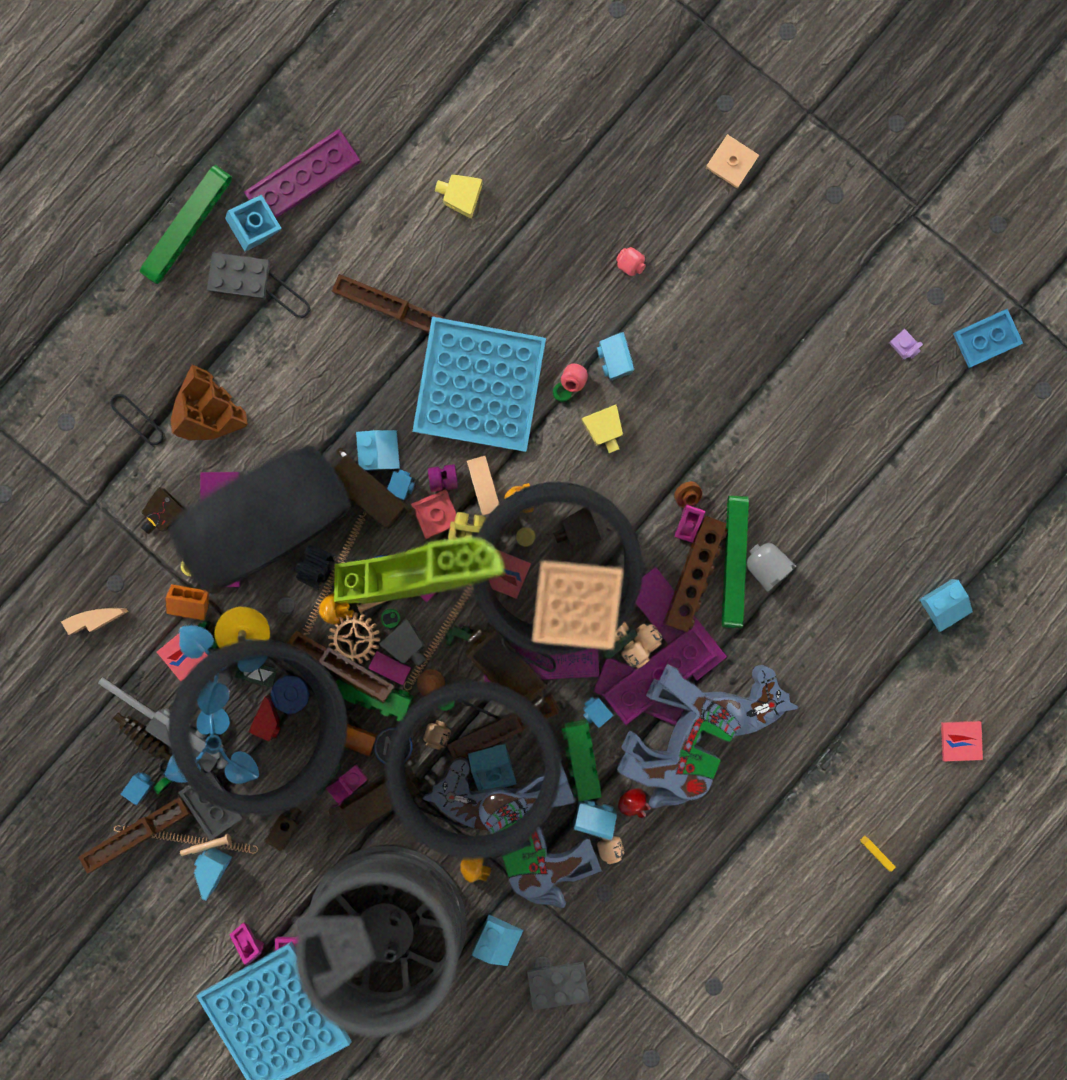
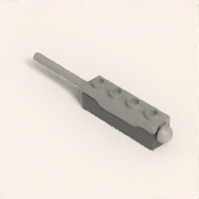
M102 677L98 684L152 719L145 730L170 746L168 725L171 710L167 708L164 710L162 708L154 712ZM192 728V744L197 758L205 748L207 735H203L198 730L196 731ZM206 752L198 761L200 767L209 773L215 767L222 769L228 764L220 752L216 754Z

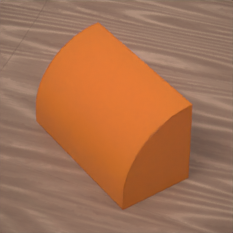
M171 584L166 595V614L205 620L209 604V593L201 589Z
M347 724L344 747L370 757L378 735Z

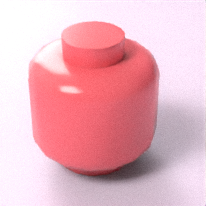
M632 247L621 250L616 259L618 268L629 276H634L637 273L641 274L646 266L644 264L645 256Z
M570 364L564 369L561 376V384L570 392H579L586 384L588 372L579 364Z

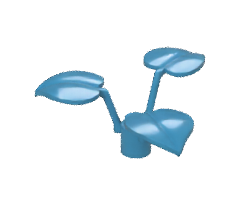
M192 625L183 626L179 629V645L186 657L196 659L200 658L204 652L207 655L211 654L207 649L213 645L214 640L209 631ZM256 656L238 661V668L242 672H253L264 664L268 656ZM219 674L214 678L213 682L211 681L198 700L200 709L206 715H211L220 710L229 700V690L226 685L217 683Z
M222 708L211 715H206L201 711L197 718V729L201 734H210V736L205 741V748L196 758L197 761L206 752L209 754L220 752L229 763L225 767V775L230 782L243 784L259 777L258 767L250 755L245 752H235L230 760L223 751V748H221V739L216 735H221L228 729L230 721L227 713ZM172 755L167 765L165 777L174 782L185 783L186 780L179 771Z

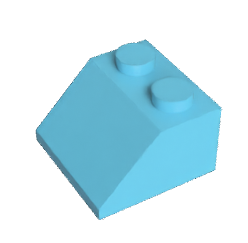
M262 195L228 210L225 217L245 252L262 244L282 229Z
M624 332L600 341V347H597L599 358H603L605 363L602 366L604 376H608L610 381L631 375L634 367Z
M396 430L356 432L358 463L364 470L400 469Z
M951 579L919 599L939 632L973 612L969 596L959 580Z
M505 744L468 754L471 772L478 791L516 784Z
M593 800L579 801L573 820L574 830L612 840L617 812L613 810V806L607 804L599 806L595 805Z
M211 848L208 851L205 850L202 855H199L194 864L197 866L194 874L201 897L205 901L215 891L232 859L231 856L216 848Z
M488 914L473 947L472 956L489 964L507 966L523 930Z

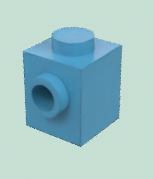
M399 469L398 473L393 472L388 490L396 497L406 500L408 493H412L415 483L412 482L413 478L409 477L410 473Z
M592 696L584 703L585 707L583 709L586 712L583 714L590 724L594 722L598 728L614 716L598 696L596 698Z
M138 772L133 775L121 795L135 805H138L148 794L154 782L151 781V777L146 773Z

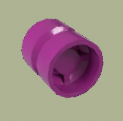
M455 464L444 465L443 469H440L439 466L428 468L431 492L442 491L443 488L447 490L458 489Z

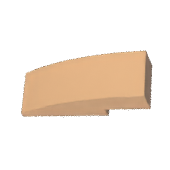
M486 456L468 460L467 463L481 513L484 516L490 514L499 505Z
M127 608L96 609L71 616L61 621L68 635L76 634L86 627L89 632H92L127 613L128 610Z

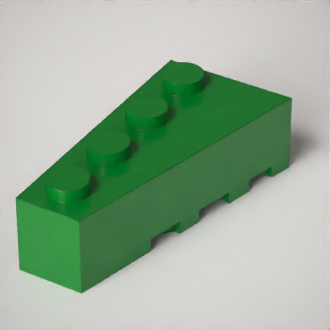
M339 679L336 681L342 699L356 704L359 701L361 706L370 710L378 708L382 715L388 717L396 715L398 716V721H401L407 713L414 697L410 695L411 692L400 688L398 691L393 689L386 701L382 703Z
M587 719L565 723V728L562 729L563 739L568 740L569 747L565 748L567 759L571 758L572 766H569L570 777H574L576 785H572L574 797L578 796L579 801L602 797Z

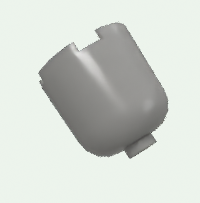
M765 543L762 546L757 544L749 551L751 555L747 559V568L767 592L796 567L772 543Z

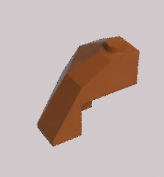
M192 365L175 399L171 416L172 434L187 440H213L248 425L246 412L241 406L234 405L230 400L232 396L223 387L219 388L213 382L214 377L208 371Z

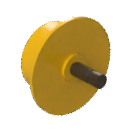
M236 607L226 611L219 618L215 627V640L220 649L237 642L246 641L247 639L269 640L270 627L266 618L259 611L249 607Z

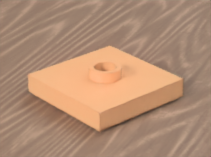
M727 134L706 168L738 189L759 155Z

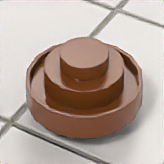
M685 482L676 489L674 499L682 508L686 505L694 506L702 498L703 492L696 482Z
M429 669L420 674L417 680V687L419 692L426 696L430 692L444 687L446 682L441 672Z

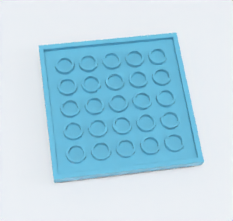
M432 317L412 432L526 452L546 338Z
M292 942L203 990L196 996L246 1080H285L349 1046L352 1042L345 1029L328 1021L308 1000L298 978L295 961L296 948Z

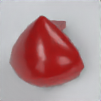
M640 788L625 792L618 802V810L626 816L638 815L639 818H643L646 816L643 811L650 810L651 808L647 803L644 790Z

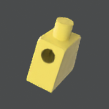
M451 175L449 183L438 180L435 192L444 194V205L472 219L483 181L480 178Z
M616 405L581 419L597 446L605 443L609 453L619 450L616 438L621 437L623 432Z

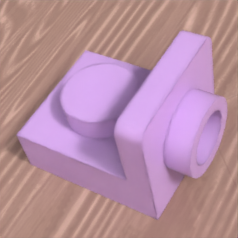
M903 329L889 342L903 359L915 357L921 351L919 348L923 345L921 341L917 343L906 329Z

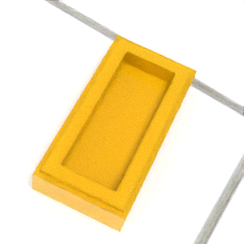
M863 836L860 839V842L889 872L896 868L869 838Z

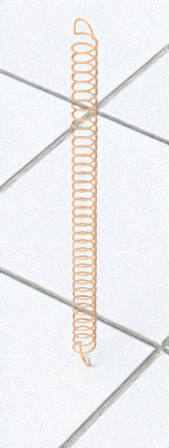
M348 547L349 549H347V552H345L344 554L350 553L348 550H351V548Z
M430 645L434 650L428 648L432 653L426 651L430 656L424 654L428 658L427 660H430L429 657H432L431 654H434L433 651H436L435 646ZM427 660L423 663L424 665H421L422 668L417 667L420 671L414 669L418 674L412 672L417 678V675H420L419 672H422L421 669H424L423 666H426L425 663H428Z
M242 843V846H241L242 852H244V851L246 852V845H245V848H244V850H243V843Z

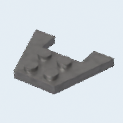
M308 917L294 919L300 939L321 933L333 970L315 977L321 998L374 958L361 917Z

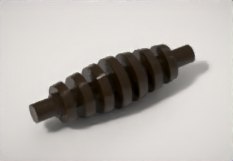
M119 712L113 717V719L120 723L119 729L121 731L126 728L124 732L126 736L132 733L130 736L132 742L137 739L136 746L139 747L143 744L141 749L144 751L150 747L149 754L152 755L157 752L156 758L163 757L169 762L172 754L168 752V745L164 744L161 746L163 743L161 740L155 741V736L151 735L149 737V732L146 730L143 732L146 725L141 724L138 726L139 721L137 720L131 723L132 717H124Z

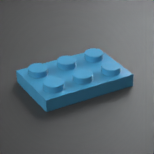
M1008 309L953 333L968 368L1023 344Z

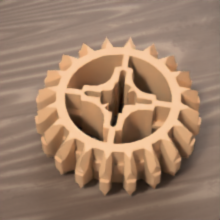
M355 612L353 618H349L348 615H346V620L340 617L341 624H334L337 629L330 628L329 631L335 634L329 635L328 639H334V642L330 643L329 647L335 646L336 649L334 650L336 652H339L348 659L351 658L353 662H356L357 659L358 663L361 664L363 663L362 657L366 661L370 659L368 653L372 656L375 655L372 648H379L374 642H379L380 638L374 635L379 634L380 631H373L372 628L376 627L377 624L374 623L370 626L369 623L372 620L370 617L364 621L365 614H361L358 619V613ZM352 623L350 633L340 635L342 628L346 624ZM358 624L366 628L369 636L362 635L359 632ZM352 633H354L356 637L361 638L359 641H356V644L353 643V640L348 638L350 636H353ZM340 641L349 644L351 653L343 649ZM369 642L367 649L357 654L359 643Z

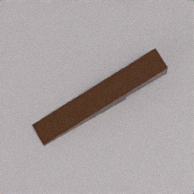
M341 274L338 275L332 292L426 333L430 332L432 317L445 319L440 315Z
M295 631L286 643L311 655L325 667L331 676L382 703L386 701L394 689L392 684L330 647L326 649L298 631Z
M552 693L544 696L546 704L539 711L547 719L558 714L560 709ZM512 712L448 743L447 747L454 760L459 757L465 758L469 753L483 750L522 732L529 726L521 717Z
M180 796L79 856V859L86 873L89 874L191 815L192 812Z

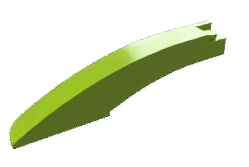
M460 538L433 542L423 547L393 555L335 564L334 602L339 604H367L415 597L483 581L503 574L504 568L497 551L483 540Z

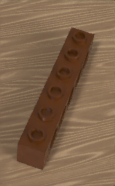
M708 516L703 517L690 547L663 625L682 632H688V630L693 628L695 619H693L695 611L698 612L701 606L699 599L701 594L706 592L708 575L711 576L714 570L712 563L714 558H717L720 553L721 547H719L721 539L724 540L727 534V529H725L726 523ZM707 534L713 536L712 544L706 542L705 537ZM701 551L705 552L707 555V560L705 562H702L699 559V553ZM695 569L701 574L699 580H695L692 576ZM689 587L694 590L692 598L686 596V590ZM682 605L686 606L688 610L685 616H681L679 613Z

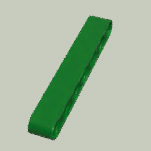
M217 165L210 168L141 266L140 274L155 284L162 281L231 183V175Z
M728 496L727 534L725 538L722 603L723 628L743 627L749 510L748 496Z

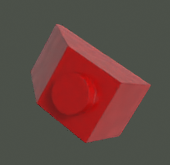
M267 695L264 697L248 731L269 742L273 737L277 738L281 730L278 727L281 721L271 696Z

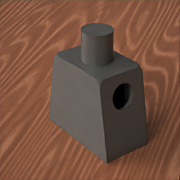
M408 619L380 643L384 649L403 664L412 660L419 667L427 660L420 652L426 645L413 623Z

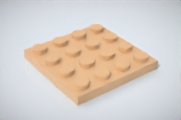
M541 561L533 642L613 649L623 570Z

